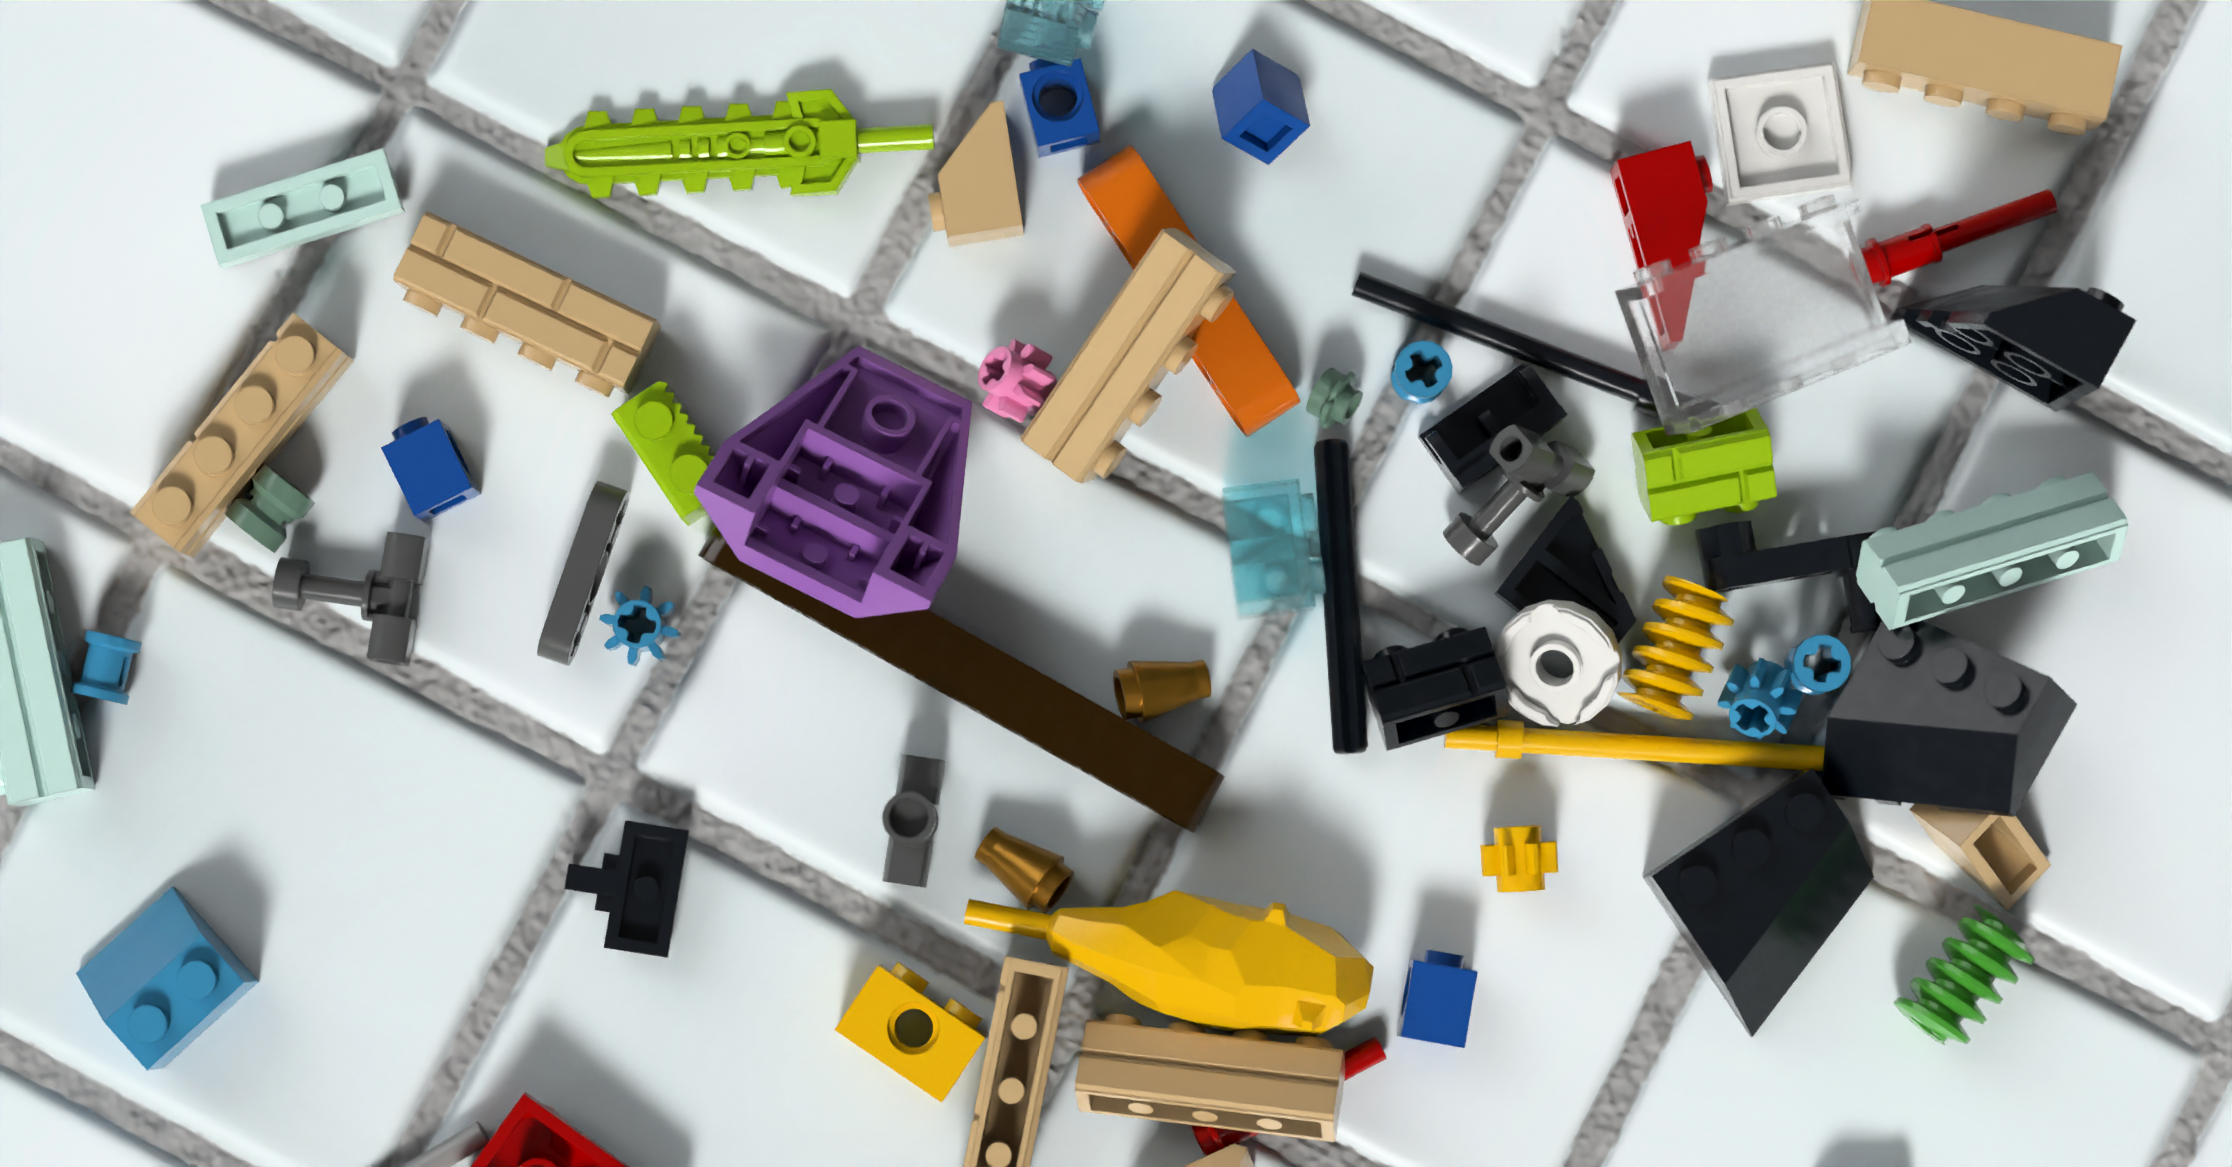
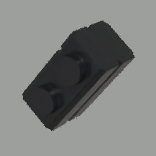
M1486 627L1470 631L1465 628H1451L1440 633L1432 642L1408 649L1401 645L1389 646L1376 653L1373 659L1361 662L1368 699L1377 720L1386 751L1510 716L1505 679L1497 657H1495Z

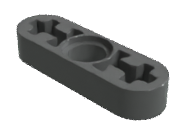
M597 481L594 485L540 636L537 649L538 656L566 666L571 664L581 642L628 505L629 491Z

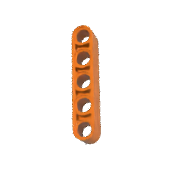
M1128 145L1076 179L1087 201L1133 270L1164 228H1177L1196 241L1147 165L1131 145ZM1234 296L1223 313L1213 323L1207 319L1203 320L1191 338L1198 344L1192 359L1235 424L1246 437H1249L1301 403L1286 374Z

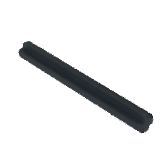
M1324 439L1317 441L1314 446L1332 743L1333 750L1337 754H1358L1366 751L1368 739L1364 677L1361 663L1362 646L1349 444L1343 439Z

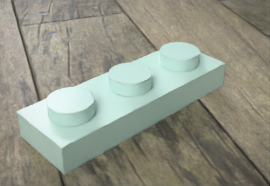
M383 148L200 205L218 265L223 269L405 212L388 154Z

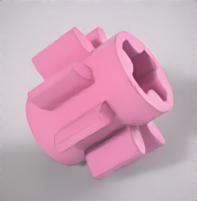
M1016 339L1011 341L1009 348L1000 346L993 349L983 360L978 373L980 387L989 392L982 405L1004 418L1010 417L1019 423L1024 422L1026 414L1036 415L1057 384L1055 375L1046 370L1053 358L1052 355L1030 343L1025 345Z

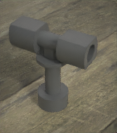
M1516 424L1504 428L1493 440L1489 453L1502 467L1508 480L1474 517L1463 512L1457 515L1443 531L1447 542L1467 561L1476 566H1481L1498 547L1492 534L1526 497L1540 502L1545 497L1543 490L1546 487L1567 497H1573L1588 487L1594 477L1595 469L1578 449L1556 440L1546 444L1536 432Z
M387 532L381 571L369 570L365 582L310 574L308 561L281 557L278 561L273 581V607L301 611L306 599L361 607L362 620L372 621L366 658L373 662L409 667L416 629V622L408 618L413 586L423 585L430 541L422 536Z
M901 754L896 793L885 805L882 815L883 826L890 836L882 881L923 888L927 887L933 843L928 841L934 836L938 828V813L934 805L939 806L946 761Z

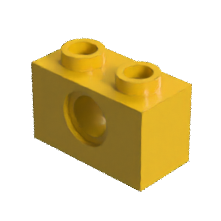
M897 961L891 971L882 965H878L834 1030L942 1103L987 1037L976 1029L982 1018L953 998L949 999L945 1007L941 1006L923 993L929 982ZM919 1009L930 1017L933 1024V1033L926 1044L917 1047L905 1044L898 1036L897 1022L901 1014L906 1010Z

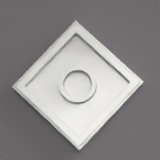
M1835 61L1709 79L1707 86L1726 206L1851 189L1853 187L1854 181Z

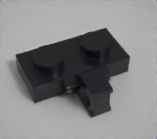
M625 820L619 855L604 853L602 869L568 863L564 889L597 894L595 910L609 912L604 948L668 958L689 830Z

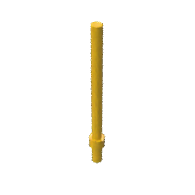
M1499 719L1496 720L1495 726L1475 725L1444 734V748L1494 751L1495 758L1521 759L1522 753L1792 770L1813 768L1814 771H1823L1825 746L1525 728L1523 721Z

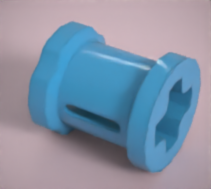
M1421 340L1409 344L1401 351L1394 363V370L1390 377L1393 390L1401 399L1406 401H1412L1419 405L1432 402L1441 395L1452 377L1453 366L1450 356L1443 347L1431 341ZM1416 358L1421 366L1432 363L1435 367L1436 372L1429 379L1431 387H1426L1421 380H1416L1412 383L1408 380L1406 375L1413 367L1412 359Z
M86 630L84 640L89 645L80 681L72 683L70 692L128 705L130 696L124 690L133 654L140 652L142 643Z
M1815 635L1801 641L1798 646L1788 651L1784 661V669L1791 671L1790 678L1794 689L1802 691L1805 695H1820L1840 687L1847 680L1851 670V657L1846 646L1837 638L1829 635ZM1820 650L1821 661L1831 664V672L1819 676L1815 681L1813 680V669L1804 667L1803 660L1815 655Z

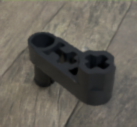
M1751 520L1720 524L1695 530L1704 584L1707 589L1719 593L1835 573L1836 578H1843L1851 621V634L1877 630L1882 622V619L1875 610V603H1870L1857 584L1856 577L1862 541L1868 539L1876 531L1757 551Z

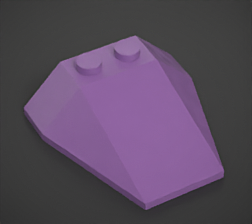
M858 346L725 440L696 484L694 494L739 561L854 618L929 609L957 556L972 401Z

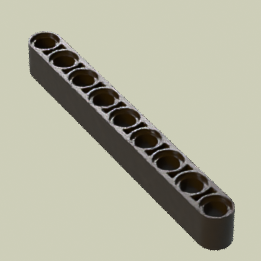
M716 525L698 554L699 557L1193 833L1225 778L1224 775L928 609L854 618L739 561Z

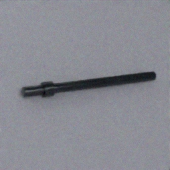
M1360 272L1352 292V296L1633 402L1635 403L1634 410L1657 419L1660 413L1677 420L1689 422L1714 417L1717 409L1715 406L1670 390V382L1647 374L1645 380L1363 272Z

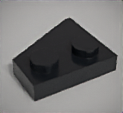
M1570 496L1494 594L1518 613L1526 606L1545 600L1573 601L1596 612L1613 630L1619 644L1636 622V618L1624 593L1619 590L1612 576V569L1602 548L1598 547L1582 514L1584 511L1579 501Z

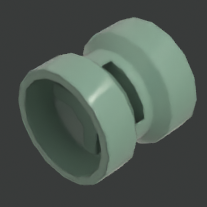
M264 463L252 478L253 488L249 493L254 497L251 501L246 497L236 498L224 514L247 534L275 553L287 539L286 529L282 526L283 522L286 521L291 524L294 519L304 518L315 502Z

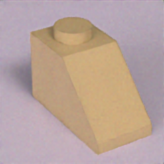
M1004 101L991 102L937 174L940 192L928 194L933 231L946 230L949 247L1024 235Z
M1914 804L1909 809L1931 840L1995 902L2007 911L2051 866L2016 816L2008 817L1940 810L1935 805Z

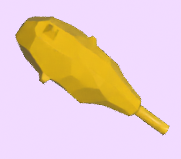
M1174 890L1147 902L1126 907L1059 908L1052 915L969 899L964 918V924L1046 940L1053 955L1111 983L1135 1002L1158 1012L1198 1023L1202 1028H1216L1226 1032L1252 1029L1264 1034L1317 1037L1366 1008L1374 969L1335 929L1291 915L1285 904L1273 902L1267 908Z

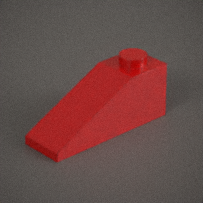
M1691 140L1619 159L1610 170L1660 352L1673 349L1681 340L1708 203L1706 193L1713 191L1712 177L1707 160L1704 155L1695 157Z

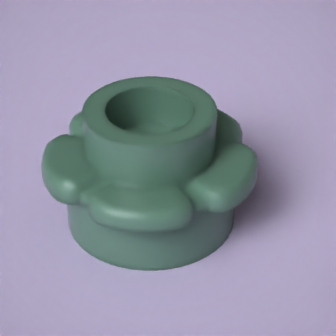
M1329 368L1319 378L1309 396L1306 410L1308 413L1319 418V422L1322 423L1321 427L1328 429L1336 422L1345 425L1354 416L1363 396L1362 391L1355 388L1357 385V375L1350 371L1346 376L1334 368Z

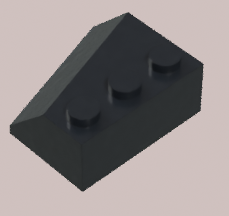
M1980 285L1896 308L1890 319L2055 412L2100 388L2137 321L2122 312L2124 304L2119 299L2097 288L2090 287L2085 292L2080 288Z
M1882 620L1827 717L1822 783L1832 798L1838 800H1847V797L1874 799L1879 804L1901 806V803L1905 802L1935 805L1940 810L2014 817L2075 710L2077 703L2051 677L1923 620L1889 630Z
M1813 768L1799 771L1643 876V879L1750 1037L1754 1036L1874 878L1849 821Z

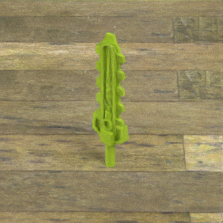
M831 89L786 93L788 101H776L773 115L753 116L748 103L729 104L726 117L705 118L701 106H682L679 120L659 121L654 108L635 109L631 123L612 124L607 111H588L584 126L574 128L566 134L561 143L545 148V166L564 171L568 178L578 184L588 185L593 199L611 198L614 184L635 183L640 197L658 195L661 182L682 181L687 194L705 193L708 179L724 178L730 179L734 191L752 190L755 177L777 176L781 189L791 188V196L838 195L857 163L861 162L860 153L935 149V135L933 124L859 128L856 119L852 117Z

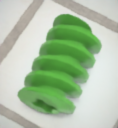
M1974 904V909L1982 922L1968 917L1961 918L1958 922V929L1967 942L1947 937L1941 943L1944 952L1951 962L1931 957L1925 963L1934 982L1915 977L1910 981V988L1918 1002L1903 997H1898L1893 1002L1895 1007L1906 1018L1942 1045H1945L1944 1042L1947 1038L1968 1044L1971 1039L1960 1023L1964 1018L1980 1024L1985 1023L1987 1019L1977 1005V1001L1980 998L1996 1004L2002 1002L2003 999L1993 985V982L1996 978L2012 984L2018 982L2019 978L2009 965L2012 958L2028 964H2032L2035 961V958L2019 935L1996 916Z

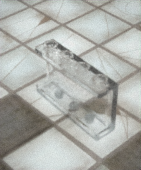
M1834 194L1813 199L1797 206L1800 218L1782 224L1780 216L1776 215L1755 222L1743 228L1746 239L1728 246L1725 237H1720L1688 249L1691 261L1672 268L1670 259L1644 266L1633 271L1636 283L1615 291L1667 436L1694 433L1912 343L1904 319L1886 321L1849 219L1850 216L1863 211L1859 199L1837 203Z

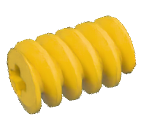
M1666 575L1662 585L1675 599H1656L1652 605L1654 612L1665 623L1646 622L1644 624L1642 632L1655 646L1636 645L1631 654L1645 669H1626L1622 674V679L1635 693H1616L1626 700L1660 715L1674 719L1692 720L1694 714L1680 702L1682 695L1702 697L1704 690L1690 676L1692 672H1713L1714 667L1700 653L1702 649L1722 650L1724 643L1710 631L1712 625L1732 626L1734 620L1720 608L1722 602H1728L1725 597L1693 582Z

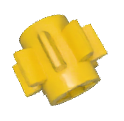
M1542 825L1494 827V844L1480 845L1482 875L1496 876L1497 892L1545 890L1544 873L1559 872L1557 842L1542 841Z

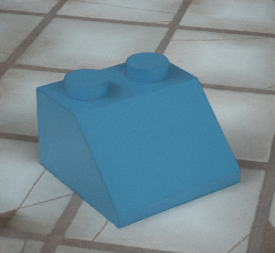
M171 887L76 973L103 1022L146 1070L162 1069L167 1066L259 982L175 887Z

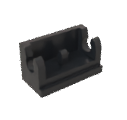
M1521 364L1436 425L1418 436V439L1457 494H1459L1499 466L1498 462L1489 453L1495 437L1504 428L1516 424L1542 436L1562 422L1568 414L1559 405L1535 370L1530 365L1525 367Z

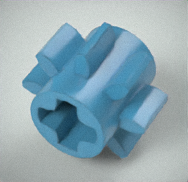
M649 586L643 587L639 600L630 601L620 591L616 592V600L620 607L615 615L603 614L599 618L605 624L613 626L615 636L607 640L604 645L605 648L612 651L617 650L622 645L629 647L627 659L628 664L631 666L638 664L641 652L650 651L654 657L663 661L665 655L660 645L665 637L678 638L681 635V632L675 628L667 626L665 619L666 616L675 610L676 606L671 601L665 602L655 608L651 605L653 591ZM641 610H646V618L656 624L653 634L643 633L640 643H634V634L625 629V623L627 619H638Z
M1759 658L1757 662L1752 663L1747 669L1735 664L1718 700V706L1730 709V727L1732 729L1735 728L1744 735L1756 737L1758 740L1769 735L1774 729L1782 734H1786L1803 697L1802 691L1791 689V671L1784 669L1777 663L1765 661L1764 658Z

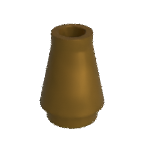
M1204 660L1192 662L1128 661L1127 668L1114 670L1113 672L1115 698L1120 715L1125 720L1137 718L1139 723H1144L1197 699L1211 696V681Z
M994 827L986 835L975 854V859L985 865L1027 910L1035 907L1044 914L1048 913L1059 901L1074 874L1073 870L1063 864V856L1008 835L997 827Z

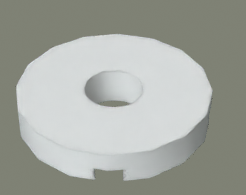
M1545 600L1526 606L1506 624L1494 648L1495 657H1497L1505 679L1509 704L1520 715L1541 725L1559 726L1560 723L1570 724L1576 722V725L1591 720L1608 705L1622 677V652L1613 630L1596 612L1573 601ZM1549 650H1558L1565 653L1573 663V674L1564 678L1550 675L1542 665L1541 654Z

